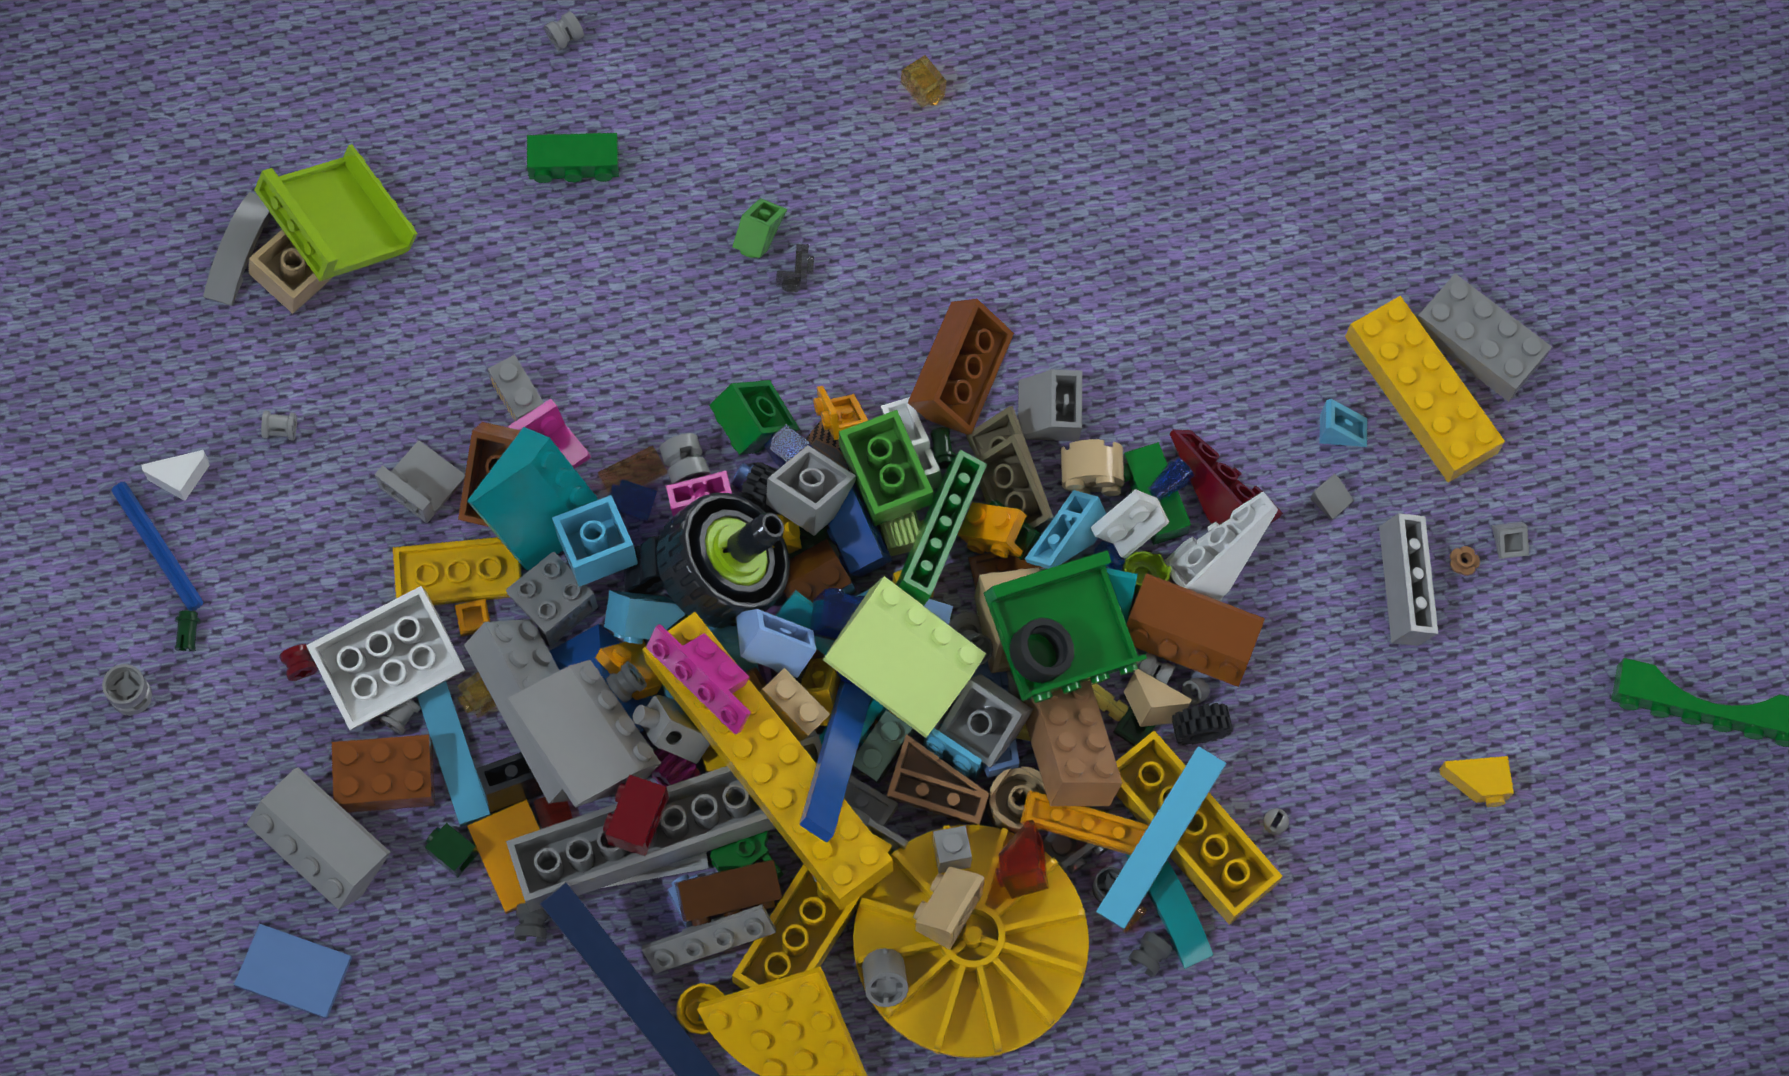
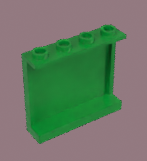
M1108 550L994 585L983 593L1022 702L1033 699L1035 703L1048 700L1053 697L1052 692L1062 689L1064 694L1082 688L1081 683L1091 680L1092 685L1110 679L1109 674L1119 671L1121 676L1138 670L1137 664L1147 659L1146 654L1137 655L1108 576L1106 566L1112 563ZM1038 618L1052 619L1061 624L1070 634L1074 644V659L1071 666L1059 677L1046 683L1032 682L1024 678L1015 669L1010 658L1009 645L1013 635L1028 622ZM1031 634L1028 637V649L1031 656L1042 666L1053 667L1056 663V653L1053 645L1047 638L1039 634Z

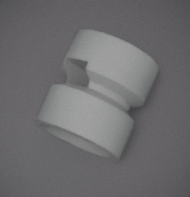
M686 433L674 436L666 440L659 447L664 464L670 467L668 475L671 484L686 481L685 478L693 475L695 479L711 474L706 459L700 457L702 455V448L697 435Z
M116 665L104 676L102 682L103 692L119 713L128 716L137 715L146 710L151 703L152 689L140 670L133 665Z

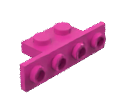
M661 624L657 625L646 646L647 649L734 734L741 732L751 711L732 693L745 686L749 676L705 633L682 646Z

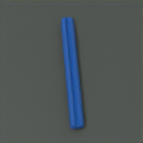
M120 482L112 488L113 495L187 609L195 611L203 605L202 598L127 483Z

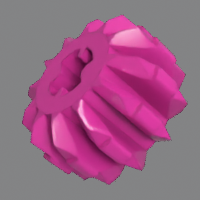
M661 748L654 752L661 764L651 774L652 778L660 785L667 787L700 775V771L693 762Z

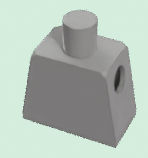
M656 695L651 699L647 707L639 705L633 713L634 723L643 727L652 744L697 764L710 745L675 699Z

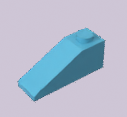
M1073 490L1026 556V562L1049 569L1061 565L1093 545L1098 538L1095 537L1091 526L1106 515L1100 498Z

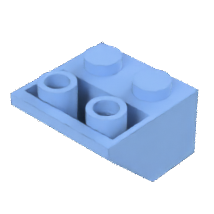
M759 609L743 611L736 617L740 656L751 663H759L772 668L778 673L785 668L793 677L798 678L816 652L814 632L811 629Z

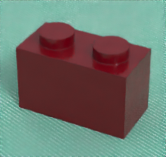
M629 774L626 784L621 783L617 790L615 802H618L614 814L609 813L604 823L603 832H606L608 844L646 857L669 798L667 787Z

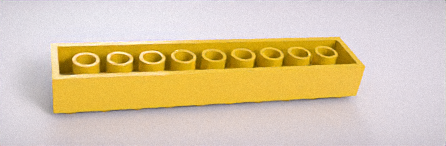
M696 612L668 630L682 646L705 633L733 660ZM647 647L642 649L645 662L840 910L893 872V859L845 799L842 803L834 836L828 842L823 841L800 826V820L817 764L749 679L745 686L732 693L751 711L742 731L734 734L655 658Z

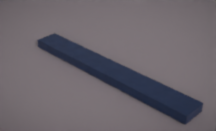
M566 882L539 903L676 1076H720Z

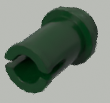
M940 427L933 429L930 432V436L932 438L934 458L939 469H947L956 454L952 452L950 430Z
M179 611L178 616L175 617V622L178 623L175 650L186 651V649H189V651H196L197 624H200L201 620L198 618L197 612Z

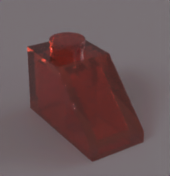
M1033 819L1026 821L999 853L1000 868H996V877L1000 887H1006L1011 899L1049 888L1044 843Z

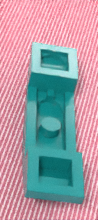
M1167 860L1147 893L1171 938L1170 942L1184 969L1212 957L1213 952L1200 920L1180 880Z

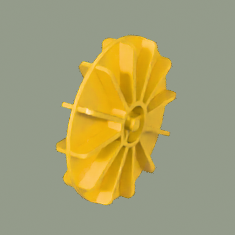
M946 825V826H943V827L940 828V829L933 830V831L944 830V829H949V828H955V827H960V826H965V825H956V826ZM966 825L972 862L971 868L961 870L977 873L984 877L983 894L949 950L915 931L917 920L913 916L922 901L928 903L933 894L930 887L938 875L932 843L933 831H930L909 841L905 850L900 847L891 853L893 872L867 890L861 897L855 917L853 933L854 957L860 981L865 990L862 964L864 958L876 949H893L900 953L904 959L908 983L907 996L895 1006L881 1007L873 1004L874 1008L892 1028L908 1040L933 1051V1053L951 1057L986 1058L1015 1051L1030 1044L1051 1029L1065 1014L1079 991L1085 974L1089 951L1088 925L1081 899L1075 886L1059 866V862L1031 841L1008 831L1009 829L1003 827L999 829L982 825Z

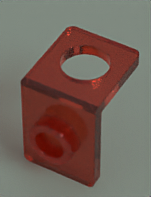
M546 797L534 801L542 829L573 819L568 801L548 803Z

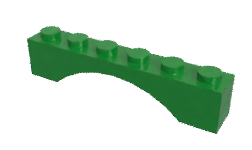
M1623 658L1617 665L1611 701L1618 702L1619 706L1623 709L1638 710V708L1651 710L1650 714L1656 717L1667 718L1673 715L1681 717V721L1686 724L1699 725L1703 722L1713 725L1712 728L1719 732L1737 730L1744 732V736L1749 739L1760 740L1766 737L1775 739V744L1779 746L1789 747V696L1779 694L1766 701L1750 705L1731 706L1717 704L1697 698L1680 689L1666 678L1656 665Z

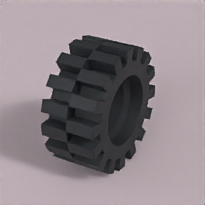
M757 462L751 468V473L747 474V480L743 482V489L740 491L739 496L755 503L766 513H772V508L766 505L767 479L778 469Z
M1208 703L1200 707L1196 705L1192 706L1191 709L1186 708L1182 710L1183 712H1176L1175 715H1172L1176 742L1179 745L1217 741L1218 738L1223 739L1233 732L1228 706L1225 704L1213 703L1209 705Z

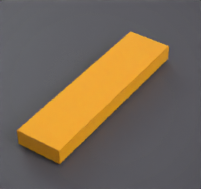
M1031 790L1027 793L1020 823L1128 855L1133 853L1149 827L1147 824L1086 806H1050L1047 795Z

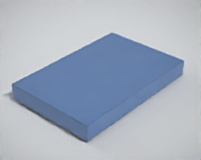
M259 924L234 986L327 1019L352 957Z

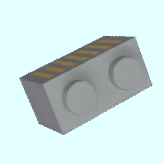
M515 354L488 368L490 382L514 422L544 403Z

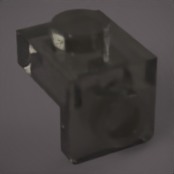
M809 244L796 245L795 271H777L776 287H782L786 292H798L800 288L807 289V274L814 273V256H809Z

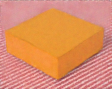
M486 599L455 605L461 637L474 634L484 622H490Z

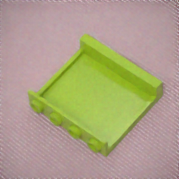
M352 144L348 145L342 158L282 176H278L273 168L263 170L254 189L319 281L402 255L411 249L418 234L412 223L401 212L396 201L390 197L379 178L374 175L366 164L365 159Z

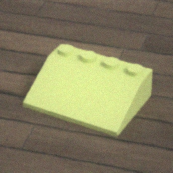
M884 576L869 589L823 658V661L926 738L971 679L986 653Z

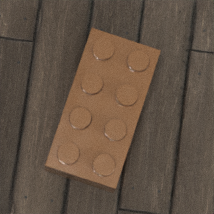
M1091 681L1082 682V688L1064 694L1062 689L1052 692V698L1039 703H1035L1033 699L1023 701L1033 708L1026 721V727L1050 806H1110L1122 785L1121 776Z

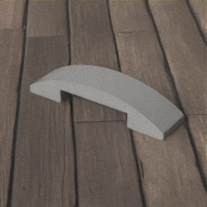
M249 192L233 215L212 263L203 294L204 298L229 306L233 305L242 285V275L249 262V258L253 253L263 228H267L272 214L257 194Z

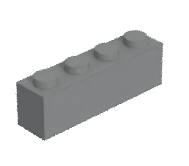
M1398 513L1379 526L1391 643L1419 646L1438 634L1425 516Z

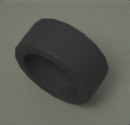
M1038 618L1031 620L1013 635L1009 645L1010 658L1015 669L1024 678L1032 682L1046 683L1056 679L1071 666L1074 659V644L1070 634L1061 624L1052 619ZM1031 634H1039L1047 638L1053 645L1056 653V663L1053 667H1044L1031 656L1028 649V637Z

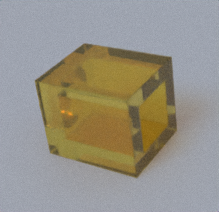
M926 55L901 70V84L921 108L928 104L931 106L936 105L943 99L946 91V79Z
M479 672L457 685L461 694L457 700L467 714L473 711L475 716L479 718L496 707Z

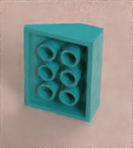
M523 427L467 502L523 568L529 571L550 553L555 552L558 554L563 551L552 517L599 499L550 437Z

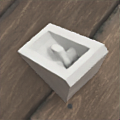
M204 450L143 464L142 470L148 481L185 501L210 465Z

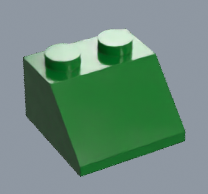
M770 380L731 383L709 405L715 414L716 421L722 426L730 439L732 447L739 455L757 453L800 430Z

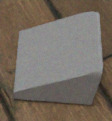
M1335 473L1319 486L1310 498L1331 520L1337 517L1354 501Z
M1515 522L1492 525L1499 559L1529 556L1528 528L1525 523Z

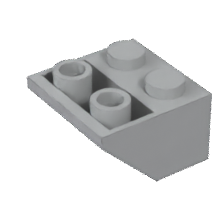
M1051 369L1019 380L1018 421L1025 439L1079 441L1082 430L1081 370Z

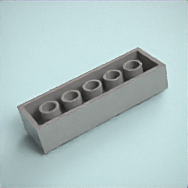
M531 619L484 622L464 646L548 803L570 801L504 703L508 697L560 670Z

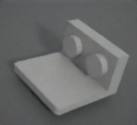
M421 441L415 443L392 471L382 465L374 474L381 490L425 523L430 521L464 482L465 478L463 472Z
M555 552L550 553L506 589L508 596L538 626L542 639L549 647L598 608L592 590L586 584L578 586L571 568Z

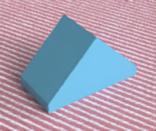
M1333 399L1326 400L1320 414L1319 443L1367 447V418Z

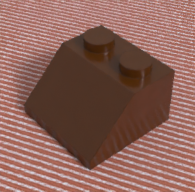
M827 539L790 559V575L787 587L784 590L787 598L796 590L822 611H825L857 593Z

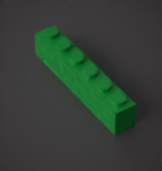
M959 450L944 473L932 505H930L896 583L899 588L923 606L933 593L987 466L983 461L962 450Z

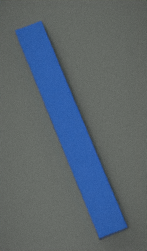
M843 675L800 820V826L825 842H828L835 833L871 696Z

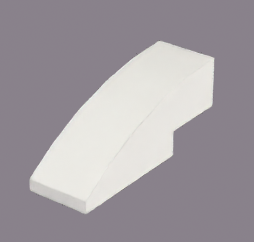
M910 397L882 405L881 411L883 415L894 410L898 411L932 489L938 488L941 483V471L930 449L929 438L918 414L908 404Z

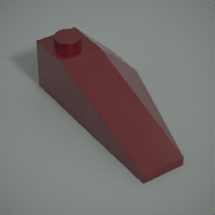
M1173 429L1171 431V439L1211 524L1217 522L1219 525L1230 519L1233 510L1263 492L1257 486H1254L1251 490L1238 480L1242 473L1235 467L1231 468L1226 464L1216 462L1219 459V454L1192 430ZM1279 508L1270 524L1283 514Z

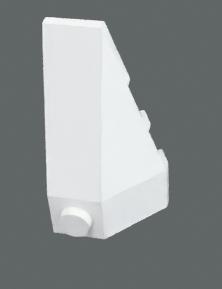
M1261 492L1233 510L1230 519L1219 525L1217 522H1214L1208 526L1209 532L1196 540L1192 536L1184 541L1164 560L1167 566H1171L1170 576L1181 587L1221 601L1230 591L1277 513L1278 508L1264 492Z

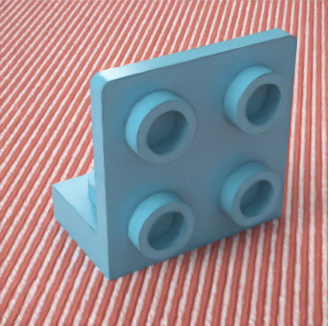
M933 728L926 738L924 737L923 747L950 764L952 768L967 778L969 777L976 781L984 770L980 758L939 730Z

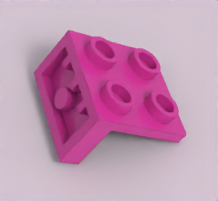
M549 399L507 426L517 430H522L523 427L550 437L574 469L591 458L587 449L565 425L561 413L552 399Z

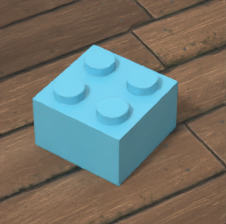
M612 495L552 517L557 537L579 587L638 564L634 545Z

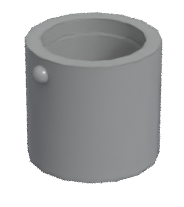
M887 948L876 949L864 958L862 964L866 997L871 1003L881 1007L895 1006L902 1002L908 993L903 957L895 950Z

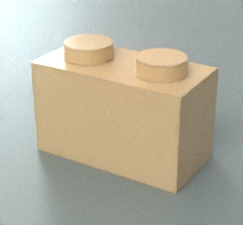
M785 668L760 691L761 695L798 741L806 739L830 715Z

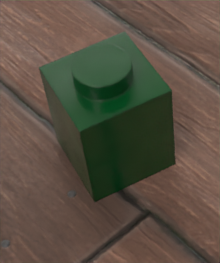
M448 823L441 829L437 827L433 830L426 840V843H428L425 846L427 853L457 878L479 854L476 846Z

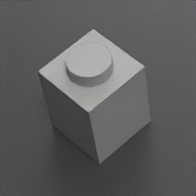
M966 825L933 831L932 843L938 873L946 872L948 867L957 869L971 868L972 854Z

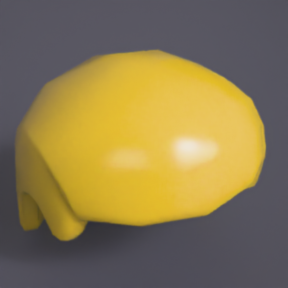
M705 983L695 984L685 989L676 1004L675 1013L677 1014L676 1017L679 1024L689 1033L699 1035L709 1033L710 1031L704 1022L698 1021L699 1012L697 1008L699 1003L722 997L724 993L716 986Z

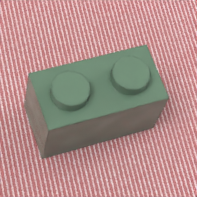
M886 710L856 753L852 767L879 784L899 756L906 734L911 737L915 732L914 729Z

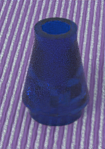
M1178 457L1175 461L1170 460L1153 484L1147 489L1160 502L1167 496L1191 484L1190 480L1195 475L1191 468Z

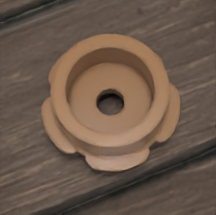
M1471 547L1455 548L1450 554V567L1454 572L1468 576L1475 572V568L1479 567L1480 558L1477 554L1475 555V551ZM1466 558L1467 563H1463L1462 559Z

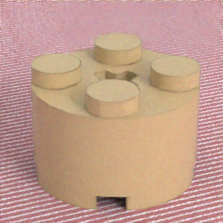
M1089 439L1069 443L1070 449L1068 450L1065 447L1061 448L1062 487L1070 492L1076 490L1090 494V492H1102L1105 496L1121 494V487L1124 485L1123 447L1121 444L1113 442V447L1104 446V440Z
M1031 767L1010 768L1000 773L994 780L989 792L990 798H988L987 814L995 828L1002 829L1003 827L1009 829V832L1023 838L1032 836L1041 830L1020 823L1024 805L1019 807L1015 804V801H1019L1021 798L1026 801L1027 793L1030 790L1047 795L1038 770Z

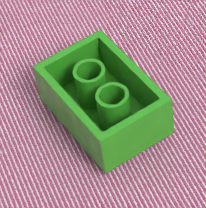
M897 410L839 431V447L850 472L856 475V486L874 526L932 505V487Z

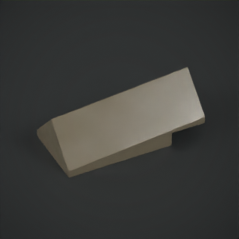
M1009 406L976 427L972 434L966 435L976 458L987 464L979 482L987 504L989 505L992 500H998L1008 508L1020 509L1027 515L1024 521L1040 533L1048 527L1053 520V515L1013 406Z

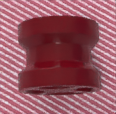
M308 644L290 647L280 654L281 662L287 667L286 676L289 681L300 680L318 671L315 661L311 660V654L306 646Z

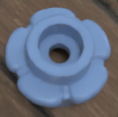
M742 462L731 482L732 485L739 488L738 491H742L743 482H746V476L748 473H751L753 464L749 466Z

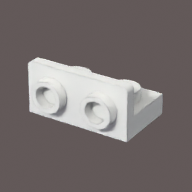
M1135 489L1091 526L1095 537L1113 543L1120 557L1127 558L1165 527L1169 520L1158 498Z

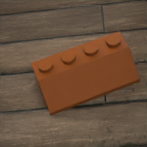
M978 299L951 302L908 400V404L928 421L966 435H971L1014 333Z
M1146 573L1126 625L1135 648L1239 687L1265 618Z

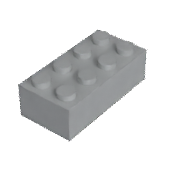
M1456 273L1417 317L1441 351L1508 402L1541 365L1552 348L1551 345Z

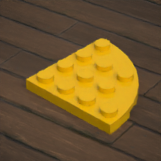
M821 966L699 1003L697 1010L717 1042L739 1063L760 1076H867Z

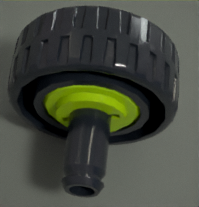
M717 492L699 497L673 516L664 526V530L659 536L656 552L657 566L667 593L685 614L689 616L696 612L707 626L719 629L729 625L736 626V617L743 611L753 609L767 611L783 595L790 575V559L783 538V522L777 515L766 513L755 503L735 494Z

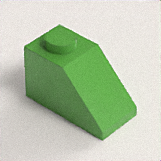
M761 198L742 214L732 247L740 250V253L746 257L761 258L768 251L787 209Z

